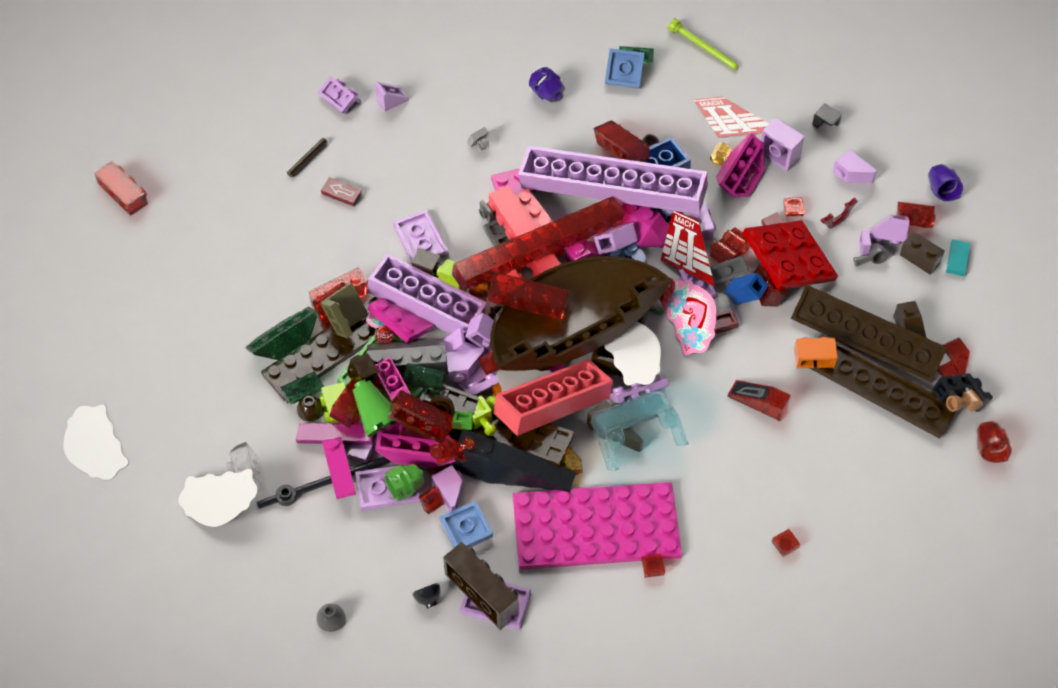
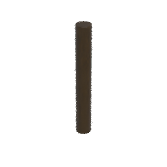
M325 138L320 139L287 171V175L293 177L328 143Z

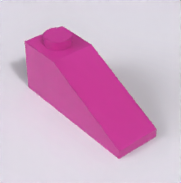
M337 437L322 441L336 499L356 495L342 438Z

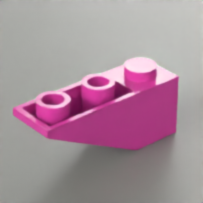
M388 357L375 364L379 372L378 376L402 419L405 420L419 412L420 409L392 358Z

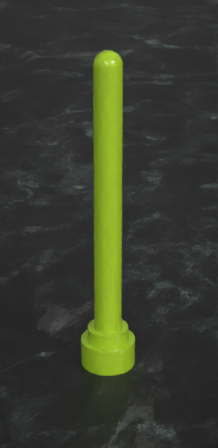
M676 18L671 20L667 28L669 31L677 34L680 33L732 69L738 68V64L683 28L681 21Z

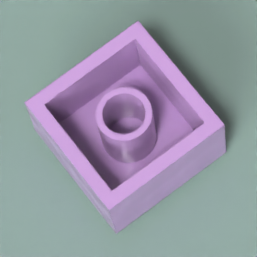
M774 118L762 131L761 142L764 144V157L788 171L800 158L805 136L789 127L785 122Z

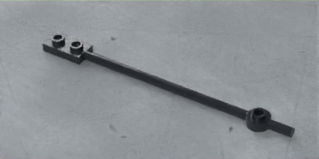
M450 427L443 429L452 439L458 442L461 431ZM381 457L350 468L351 476L356 475L355 472L371 470L391 463V461ZM331 476L296 488L290 485H282L276 490V495L257 501V507L261 509L275 503H279L282 506H290L296 501V496L332 484Z

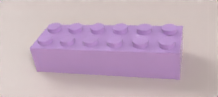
M388 253L368 278L367 293L379 299L384 298L435 324V327L449 334L459 328L468 330L472 318L481 313L485 314L486 302Z

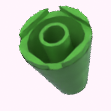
M364 379L354 385L356 388L353 389V393L367 437L376 435L378 431L402 419L400 413L371 381L366 382Z

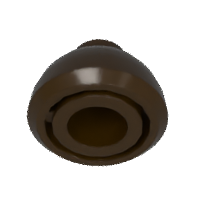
M305 396L297 405V414L304 421H315L324 413V407H322L320 399L316 396Z
M438 395L429 401L427 412L435 421L445 422L453 417L455 406L449 397Z

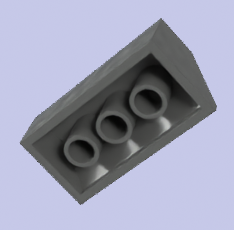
M444 339L418 340L409 343L367 344V353L374 365L391 357L402 377L447 374Z

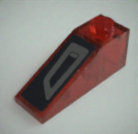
M736 380L727 397L780 421L789 405L791 395L772 386Z

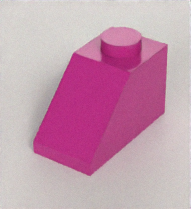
M581 239L566 246L565 260L567 262L589 257L606 256L605 253H598L596 243L593 241Z

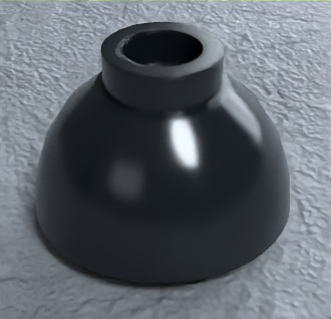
M439 583L431 584L414 591L412 595L418 603L425 605L426 609L438 605L440 585Z

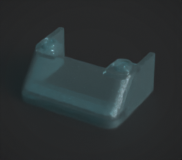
M652 391L596 411L593 414L591 422L608 470H619L613 450L622 447L625 442L623 429L657 417L662 427L671 429L676 446L689 444L679 414L664 393Z

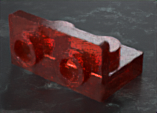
M898 202L896 215L908 217L910 220L909 225L933 228L936 215H934L935 206Z

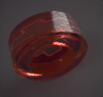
M386 325L379 326L375 330V339L381 344H389L394 339V331Z

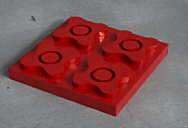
M802 220L745 228L742 232L778 290L806 286V284L813 285L836 281L838 278V274Z

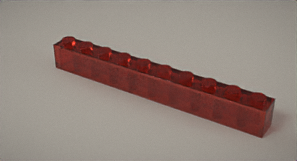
M611 196L454 263L452 276L463 291L474 289L479 284L490 282L500 275H507L516 268H523L530 262L539 261L546 255L555 254L560 249L569 248L576 242L585 241L597 233L601 234L611 227L619 226L622 223L625 212L616 199Z

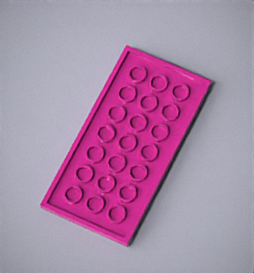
M672 482L570 489V491L548 490L513 493L519 570L676 559L682 557Z

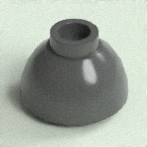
M329 603L319 609L316 621L322 630L334 632L344 625L346 617L340 606Z

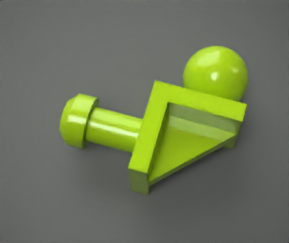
M482 396L478 397L474 416H472L474 429L483 426L487 436L495 434L497 429L495 425L490 423L492 421V410H494L496 396H489L486 401Z

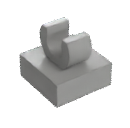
M483 127L471 134L467 140L470 147L477 144L480 150L485 149L486 145L489 144L486 139L489 133L488 130Z

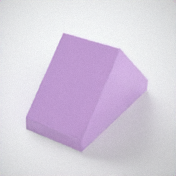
M381 82L375 83L376 100L385 112L409 99L398 86Z

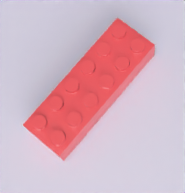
M590 359L496 394L493 413L518 436L609 399L613 380Z

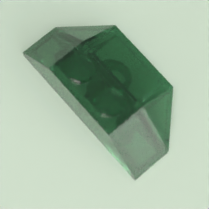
M308 306L255 338L245 348L255 356L280 360L310 340L318 313Z

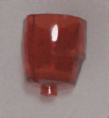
M994 421L981 423L976 431L977 447L981 457L992 463L1008 461L1012 448L1006 430L1002 429ZM1005 447V449L1002 452L990 453V451L1002 450Z

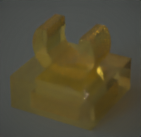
M717 143L710 155V160L723 165L733 149L729 148L727 143Z
M571 447L568 448L560 466H565L564 468L576 472L577 476L583 472L582 460Z

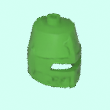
M401 464L384 474L386 486L396 501H402L414 495L424 485V473L415 464Z

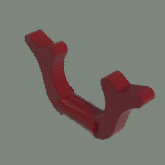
M854 197L851 201L845 203L844 211L834 218L830 213L820 221L829 229H832L849 216L858 200Z

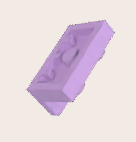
M330 76L318 91V94L345 114L355 101L360 103L361 100L357 98L358 93L352 88L348 90L345 88L346 84L339 78L335 80Z

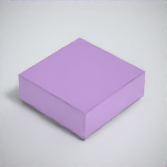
M869 230L861 231L859 244L862 256L869 254L871 248Z

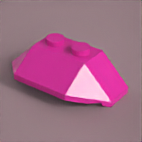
M752 132L730 152L716 175L718 185L731 197H749L765 171L764 144Z
M612 201L603 210L608 228L634 223L638 241L634 243L639 248H664L669 225L658 212L646 206Z
M397 421L378 431L375 451L392 463L415 464L419 467L436 468L455 462L457 442L439 426Z

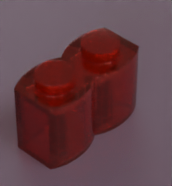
M734 227L731 230L728 229L719 241L716 240L712 243L710 256L718 263H722L744 255L750 249V245L742 232Z

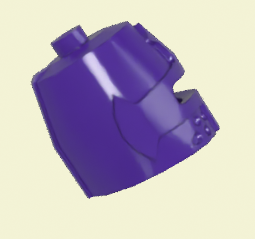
M542 67L531 74L529 87L542 100L545 99L551 103L561 100L565 91V87L560 80L561 77L551 68ZM544 76H546V78H545L539 85H537L538 82H539Z
M944 164L933 166L928 173V179L934 195L942 201L959 199L963 192V184L956 171ZM954 189L952 192L943 194V192H948V191Z

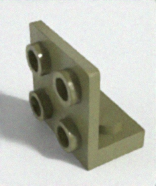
M352 283L347 284L320 302L336 334L344 338L353 335L350 329L351 326L368 315Z

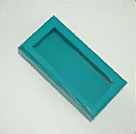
M952 239L946 273L960 276L965 275L970 243Z

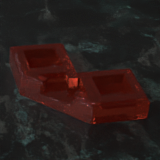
M958 337L943 344V346L948 347L946 354L951 361L939 366L937 371L942 377L965 375L970 351Z

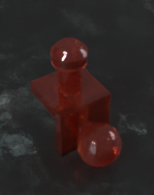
M469 437L464 438L461 443L447 439L440 444H433L429 452L433 458H436L439 466L452 459L464 462L466 460L463 451L473 448L474 442Z

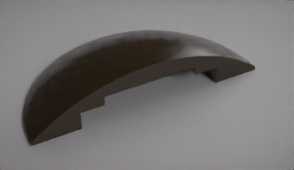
M616 256L583 258L550 268L520 286L500 308L493 322L490 334V346L494 361L499 370L527 371L552 367L580 358L609 343L630 328L657 302L672 281L665 273L654 266L639 260Z

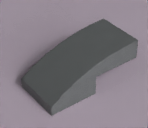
M497 219L483 226L497 251L511 243L514 244L512 239H508L503 225L500 226Z

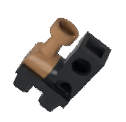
M970 373L964 376L940 377L931 390L940 403L946 402L947 408L952 412L958 411L965 406L970 412H980L984 405H988L993 399L990 392H984L981 388L982 382L980 379L973 378Z

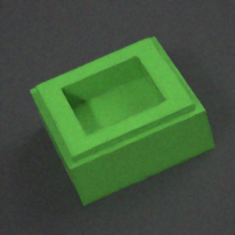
M455 411L452 419V429L472 430V416H474V413Z

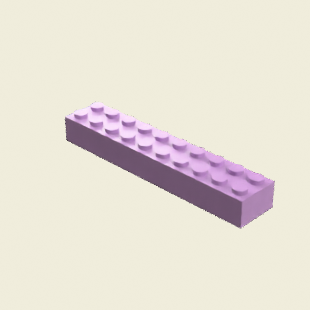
M528 146L518 174L521 188L699 215L708 187L707 171Z

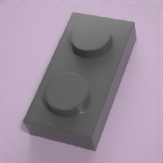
M743 255L710 267L714 285L749 273Z

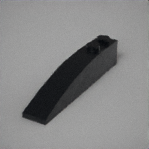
M465 429L462 430L457 442L456 460L452 463L456 471L459 470L461 474L488 484L543 488L546 490L570 491L577 474L562 466L558 468L538 456Z

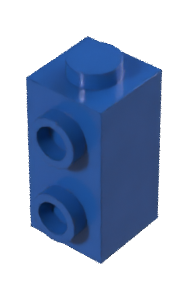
M753 273L732 279L724 293L735 305L759 300L767 289L768 284L760 275Z

